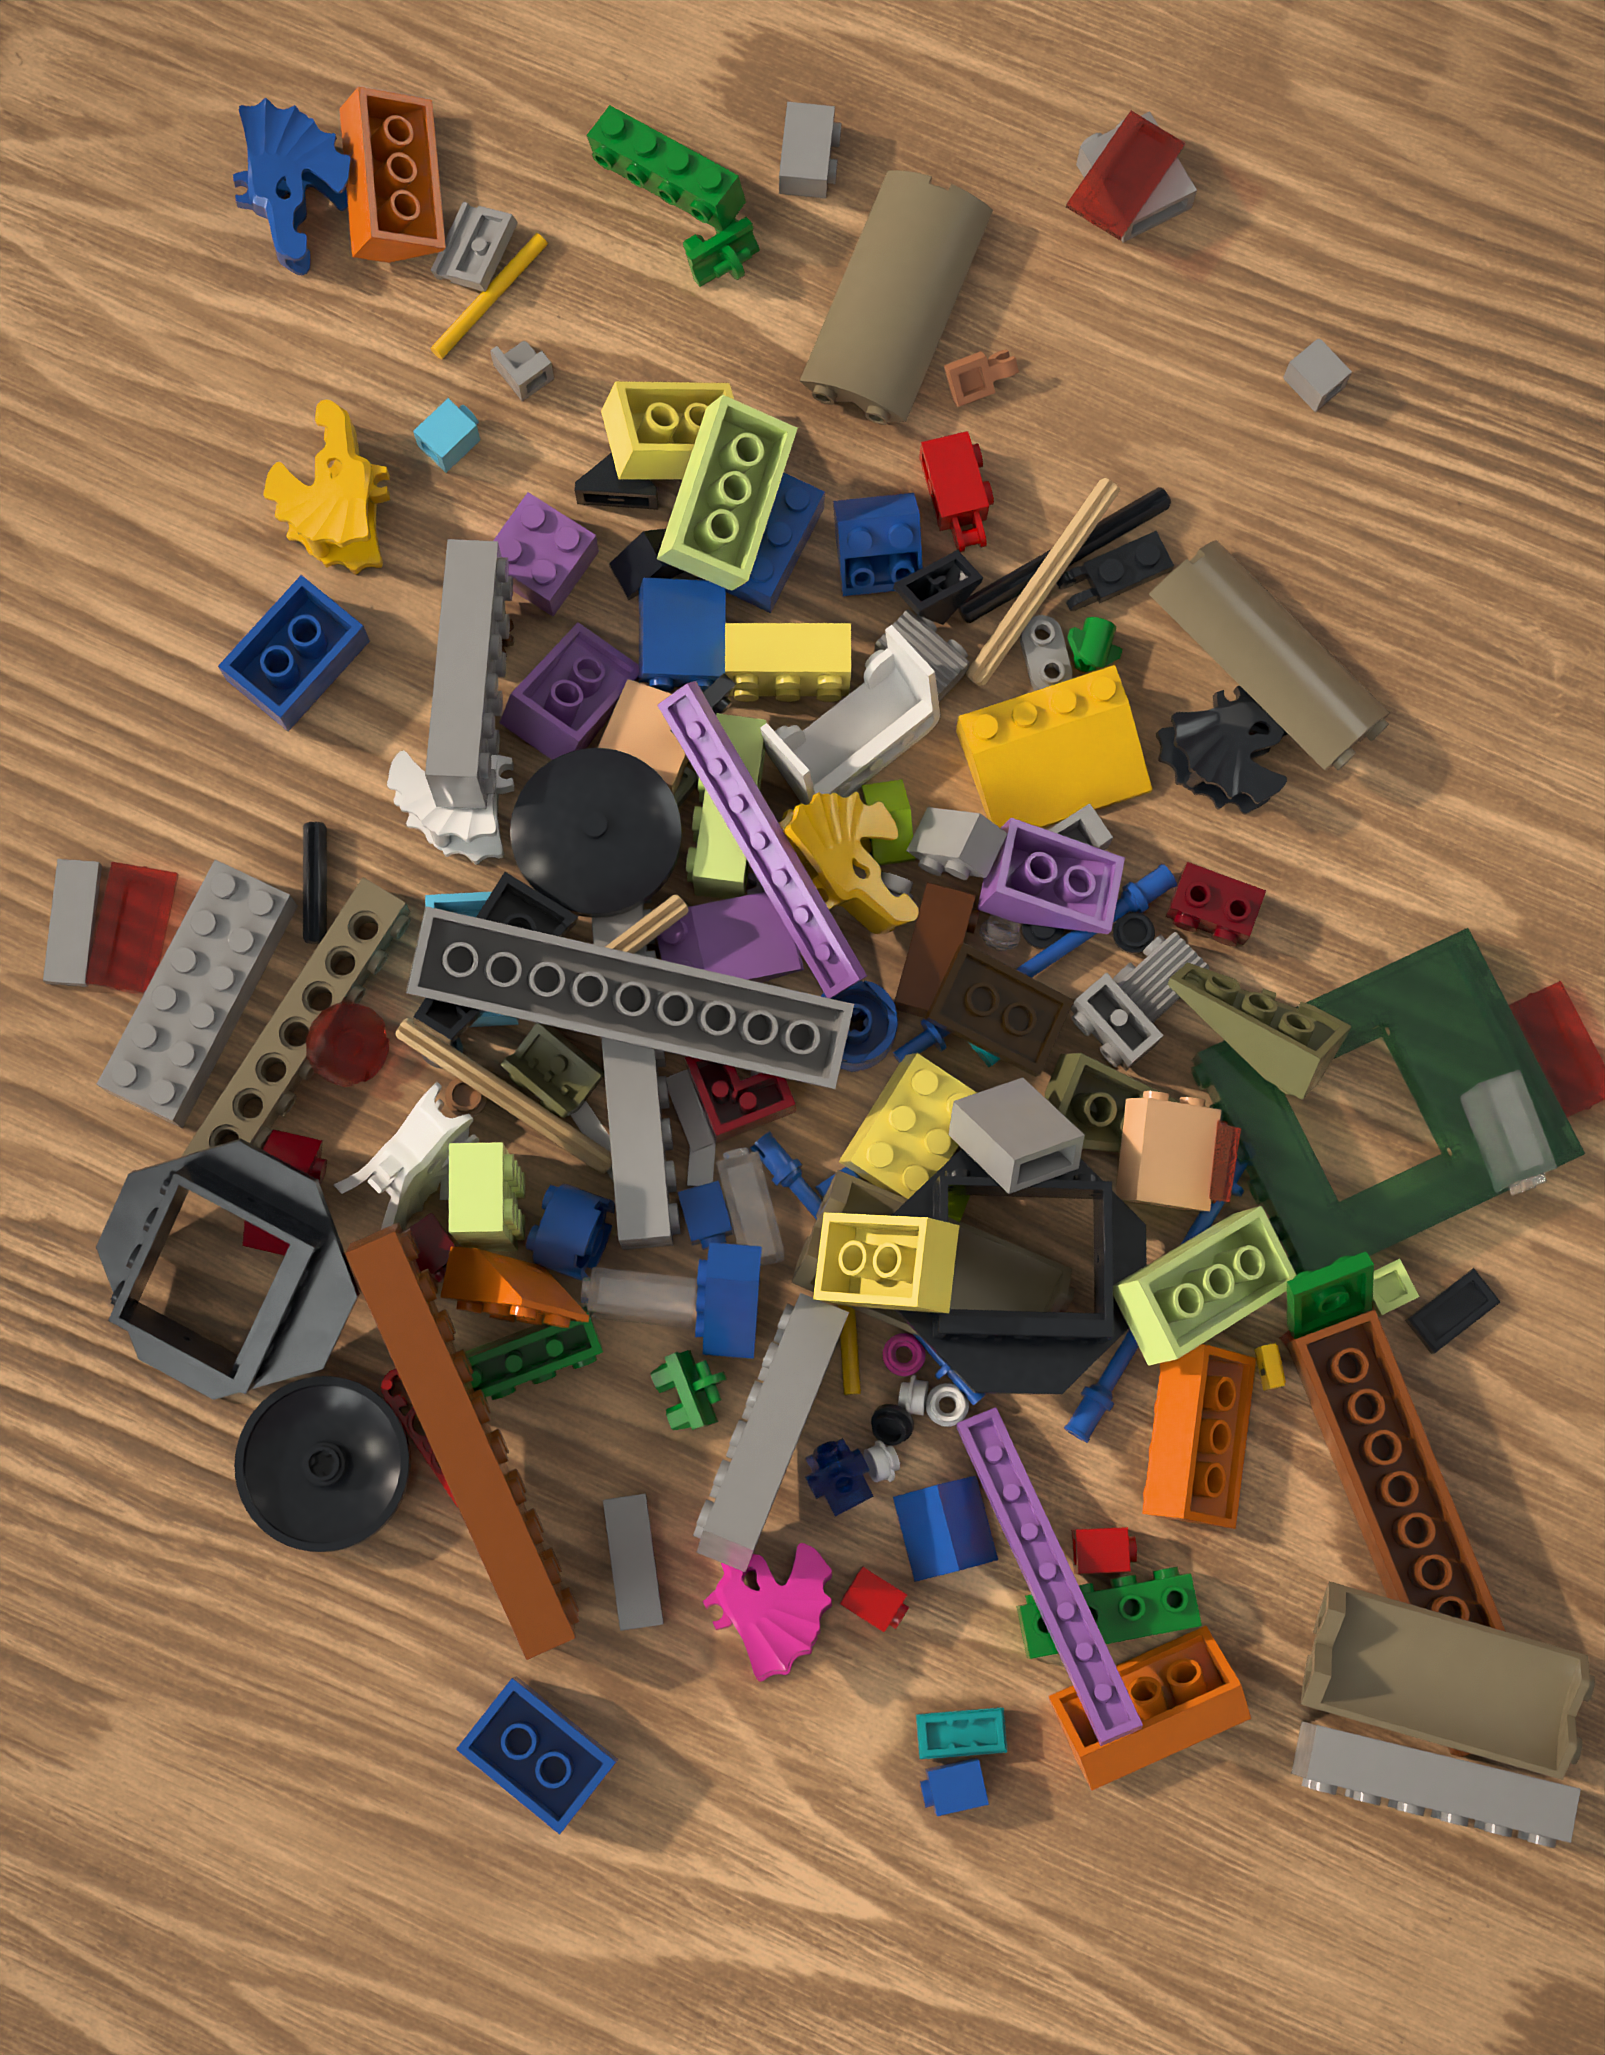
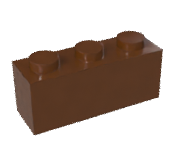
M927 882L894 1000L897 1011L923 1018L926 1017L957 948L964 941L966 932L974 934L980 910L973 908L976 895Z

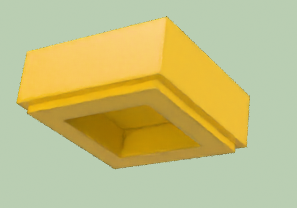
M1274 1343L1254 1349L1263 1391L1285 1386L1286 1379L1278 1345Z

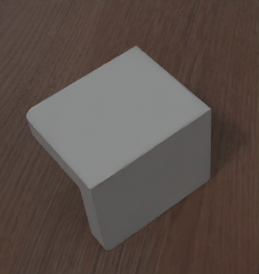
M1317 339L1289 362L1283 378L1310 408L1317 412L1345 388L1352 371L1321 339Z
M522 341L505 354H503L498 346L490 350L493 366L521 401H524L554 379L551 361L543 351L536 354L526 341Z
M1091 804L1086 805L1048 830L1102 850L1109 848L1113 836Z

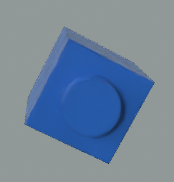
M719 1181L679 1191L678 1196L692 1246L701 1244L702 1250L709 1249V1242L726 1244V1236L733 1235V1229Z
M972 1758L925 1769L927 1780L920 1781L925 1808L933 1806L937 1816L989 1805L979 1759Z

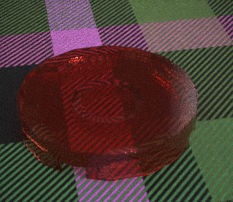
M354 1002L335 1003L321 1011L312 1022L306 1038V1054L312 1069L325 1081L342 1087L354 1086V1084L372 1079L383 1067L389 1052V1038L386 1037L385 1028L387 1027L383 1019L372 1008Z

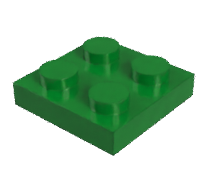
M1367 1251L1355 1256L1346 1255L1340 1257L1329 1266L1316 1271L1301 1272L1292 1280L1287 1281V1328L1294 1340L1372 1310L1374 1263Z

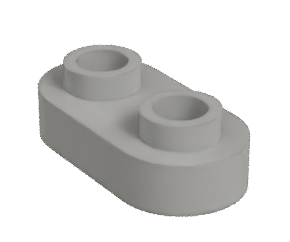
M1045 615L1032 617L1021 633L1020 643L1030 683L1033 689L1037 691L1072 679V668L1059 623ZM1040 629L1048 632L1049 638L1040 640L1035 636V632ZM1047 668H1054L1058 671L1059 676L1051 679L1045 675L1044 671Z

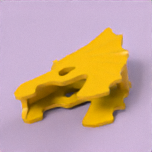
M322 400L316 406L315 421L318 426L325 427L324 441L326 445L315 457L314 484L311 486L303 484L288 471L283 463L276 462L268 472L263 495L265 499L277 503L274 514L275 518L280 522H287L289 524V530L286 535L289 541L301 542L306 547L308 554L323 562L326 568L335 564H341L357 575L367 567L382 568L383 566L376 531V507L378 503L390 500V492L387 486L381 488L377 487V484L382 480H390V475L387 467L370 464L367 459L360 456L357 433L348 412L331 400ZM334 461L333 465L328 468L329 463Z
M818 792L813 795L809 804L804 805L801 803L794 810L789 809L783 813V817L778 823L828 909L836 906L843 907L873 934L890 933L895 927L917 919L919 914L917 905L906 893L901 894L899 897H895L890 893L881 879L879 864L869 854L872 851L869 838L892 841L898 837L896 823L882 802L878 801L870 806L865 805L861 801L858 792L852 793L847 798L841 797L837 793L821 794ZM853 864L865 870V879L859 878L855 874Z

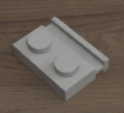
M463 202L445 239L446 248L439 252L431 272L436 279H449L451 283L486 292L518 222L512 214L482 206L475 208L470 206L469 203Z

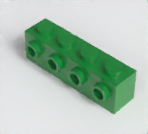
M611 105L608 106L586 135L593 152L592 157L600 166L617 173L635 186L644 188L660 197L666 203L682 209L700 222L707 223L719 231L725 230L746 203L739 175Z
M587 1305L581 1308L589 1315L588 1323L570 1321L569 1328H561L542 1322V1325L531 1326L466 1351L474 1372L471 1374L473 1380L470 1381L474 1392L482 1389L485 1397L491 1396L492 1400H496L516 1391L515 1386L531 1380L532 1384H539L557 1375L556 1370L572 1365L573 1369H577L597 1360L596 1355L603 1353V1349Z
M1177 1566L1152 1571L1154 1580L1137 1583L1135 1574L1110 1579L1111 1588L1095 1591L1093 1583L1082 1584L1079 1587L1105 1644H1111L1202 1626L1191 1573L1180 1574ZM1032 1594L1025 1595L1026 1604L1018 1605L1016 1608L1026 1658L1033 1659L1059 1654Z

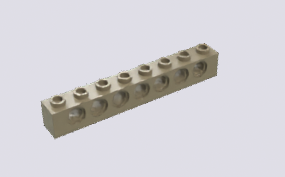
M363 877L182 1156L221 1145L222 1140L231 1134H236L239 1136V1139H243L263 1150L273 1131L271 1127L278 1116L284 1117L294 1105L297 1098L294 1091L302 1079L305 1081L309 1080L316 1071L320 1062L317 1056L325 1043L331 1045L338 1037L343 1026L340 1020L348 1008L351 1010L355 1009L360 1003L366 990L362 986L371 973L376 975L385 964L388 953L385 952L393 938L400 939L407 930L411 918L408 917L410 910L406 902ZM374 923L378 925V932L372 939L361 940L358 938V931L364 924ZM341 959H354L355 967L351 973L343 976L335 973V966ZM318 994H332V1003L326 1010H313L312 1003ZM298 1028L309 1029V1039L305 1044L298 1047L290 1045V1035L294 1030ZM276 1063L285 1064L286 1074L283 1079L278 1082H268L266 1077L268 1069ZM252 1099H261L263 1102L261 1113L255 1118H245L243 1113L245 1104Z

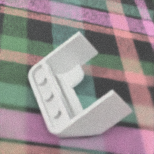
M892 625L885 629L888 648L885 651L882 649L876 651L865 663L864 683L802 731L797 725L790 727L785 725L774 731L766 723L760 728L768 756L804 805L809 804L813 795L818 792L821 794L837 793L839 796L847 798L927 735L940 719L935 671Z

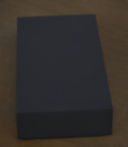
M1473 1268L1405 1321L1428 1351L1434 1354L1497 1306L1500 1300Z

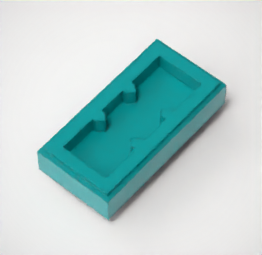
M1003 1707L916 1714L919 1759L1007 1753Z

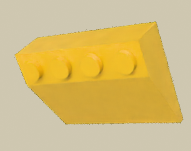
M1115 665L958 716L956 733L987 818L999 828L1010 818L1044 828L1063 821L1088 804H1091L1096 811L1152 792L1131 707Z

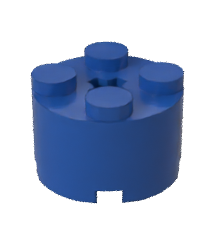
M859 981L840 994L830 998L854 1004L851 1021L856 1022L859 1019L863 1021L861 1032L854 1029L851 1032L848 1031L840 1069L849 1072L865 1070L881 1062L888 1055L894 1044L898 1026L896 1006L890 995L873 982ZM825 993L821 995V997L827 998Z
M566 1183L559 1187L550 1185L542 1202V1209L545 1212L540 1225L535 1224L531 1228L526 1242V1249L533 1251L535 1264L580 1281H586L589 1276L584 1271L587 1267L595 1270L607 1245L612 1225L605 1223L607 1212L615 1214V1203L613 1200Z

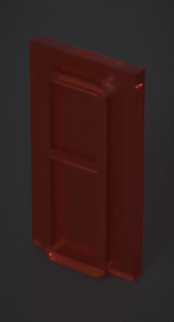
M1131 110L1067 202L1066 208L1118 240H1121L1183 150L1185 143Z
M111 863L85 983L106 987L111 990L145 993L160 965L179 876L178 873L148 868L147 866Z
M1561 981L1535 993H1529L1527 997L1500 1009L1557 1122L1582 1110H1589L1593 1105L1605 1100V1064Z

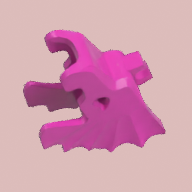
M799 1543L797 1546L792 1572L785 1585H778L764 1558L753 1554L746 1572L721 1563L724 1575L717 1584L716 1589L703 1600L706 1609L713 1605H718L723 1610L722 1618L712 1622L716 1631L729 1628L734 1624L743 1639L753 1673L759 1682L765 1681L773 1675H789L792 1664L798 1657L812 1653V1646L817 1641V1635L821 1633V1617L832 1607L831 1598L824 1593L825 1584L832 1578V1569L816 1549L805 1543ZM754 1571L757 1573L759 1591L752 1590L744 1584V1577L748 1572Z

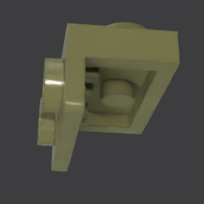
M536 1023L514 1054L507 1056L501 1063V1066L509 1072V1078L516 1085L532 1091L540 1098V1104L545 1109L563 1118L577 1112L605 1076L604 1070L557 1030L550 1025Z

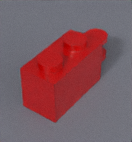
M969 431L921 442L919 459L939 531L951 529L956 549L960 553L965 552V547L978 544L980 548L986 547L987 540L982 521L987 520L989 505L994 504V497L990 482H983L979 468L983 467V457L979 444H972ZM973 525V529L961 531V526Z

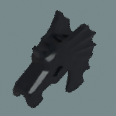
M1237 686L1233 690L1236 695V700L1234 701L1227 700L1224 696V690L1213 695L1214 708L1174 713L1171 716L1173 727L1161 728L1156 733V738L1161 746L1158 761L1173 768L1176 785H1183L1184 788L1192 791L1194 795L1207 796L1213 801L1216 809L1232 803L1239 807L1242 814L1246 815L1266 804L1287 782L1286 776L1270 771L1252 761V759L1266 755L1272 746L1277 745L1282 737L1289 734L1241 686Z

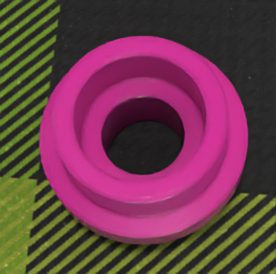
M908 1333L892 1336L886 1342L883 1349L885 1366L890 1372L898 1376H910L918 1372L923 1366L926 1357L925 1348L914 1335ZM901 1347L908 1348L912 1353V1359L907 1363H901L896 1358V1351Z

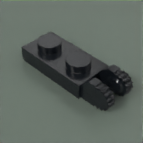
M1154 531L1084 562L1082 566H1077L1063 573L1056 584L1059 589H1065L1083 580H1088L1091 588L1073 595L1066 602L1070 611H1076L1097 601L1100 604L1165 575L1173 570L1174 564L1157 531Z

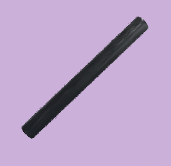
M1158 487L1099 521L1069 566L1169 509L1171 499L1165 489ZM1051 549L970 595L958 608L963 620L966 623H972L1020 595Z

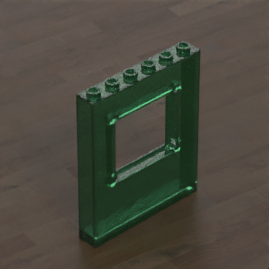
M1469 928L1306 1002L1352 1026L1333 1059L1378 1038H1383L1441 1152L1438 1156L1339 1202L1285 1093L1279 1090L1275 1084L1265 1080L1225 1040L1198 1052L1192 1059L1194 1066L1191 1067V1073L1200 1090H1207L1213 1102L1209 1107L1221 1110L1219 1127L1225 1126L1226 1129L1230 1128L1227 1132L1233 1130L1229 1134V1136L1233 1134L1230 1137L1233 1138V1151L1232 1145L1229 1146L1231 1155L1235 1154L1234 1129L1235 1132H1237L1236 1129L1240 1130L1238 1134L1236 1133L1237 1137L1239 1136L1237 1139L1238 1144L1236 1143V1155L1240 1165L1248 1163L1246 1170L1251 1180L1247 1181L1249 1191L1257 1204H1264L1270 1216L1269 1221L1279 1241H1282L1296 1275L1304 1271H1316L1329 1266L1340 1257L1346 1255L1355 1256L1367 1251L1370 1257L1585 1154ZM1387 1027H1388L1389 1030H1390V1035H1389V1036H1388V1034H1387V1032H1386V1030H1385V1028H1387ZM1448 1148L1451 1150L1452 1156L1449 1155Z

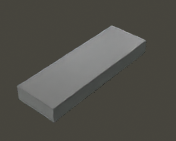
M57 859L43 982L46 984L88 987L102 864L100 862Z
M646 1493L603 1500L620 1631L663 1625L664 1621Z

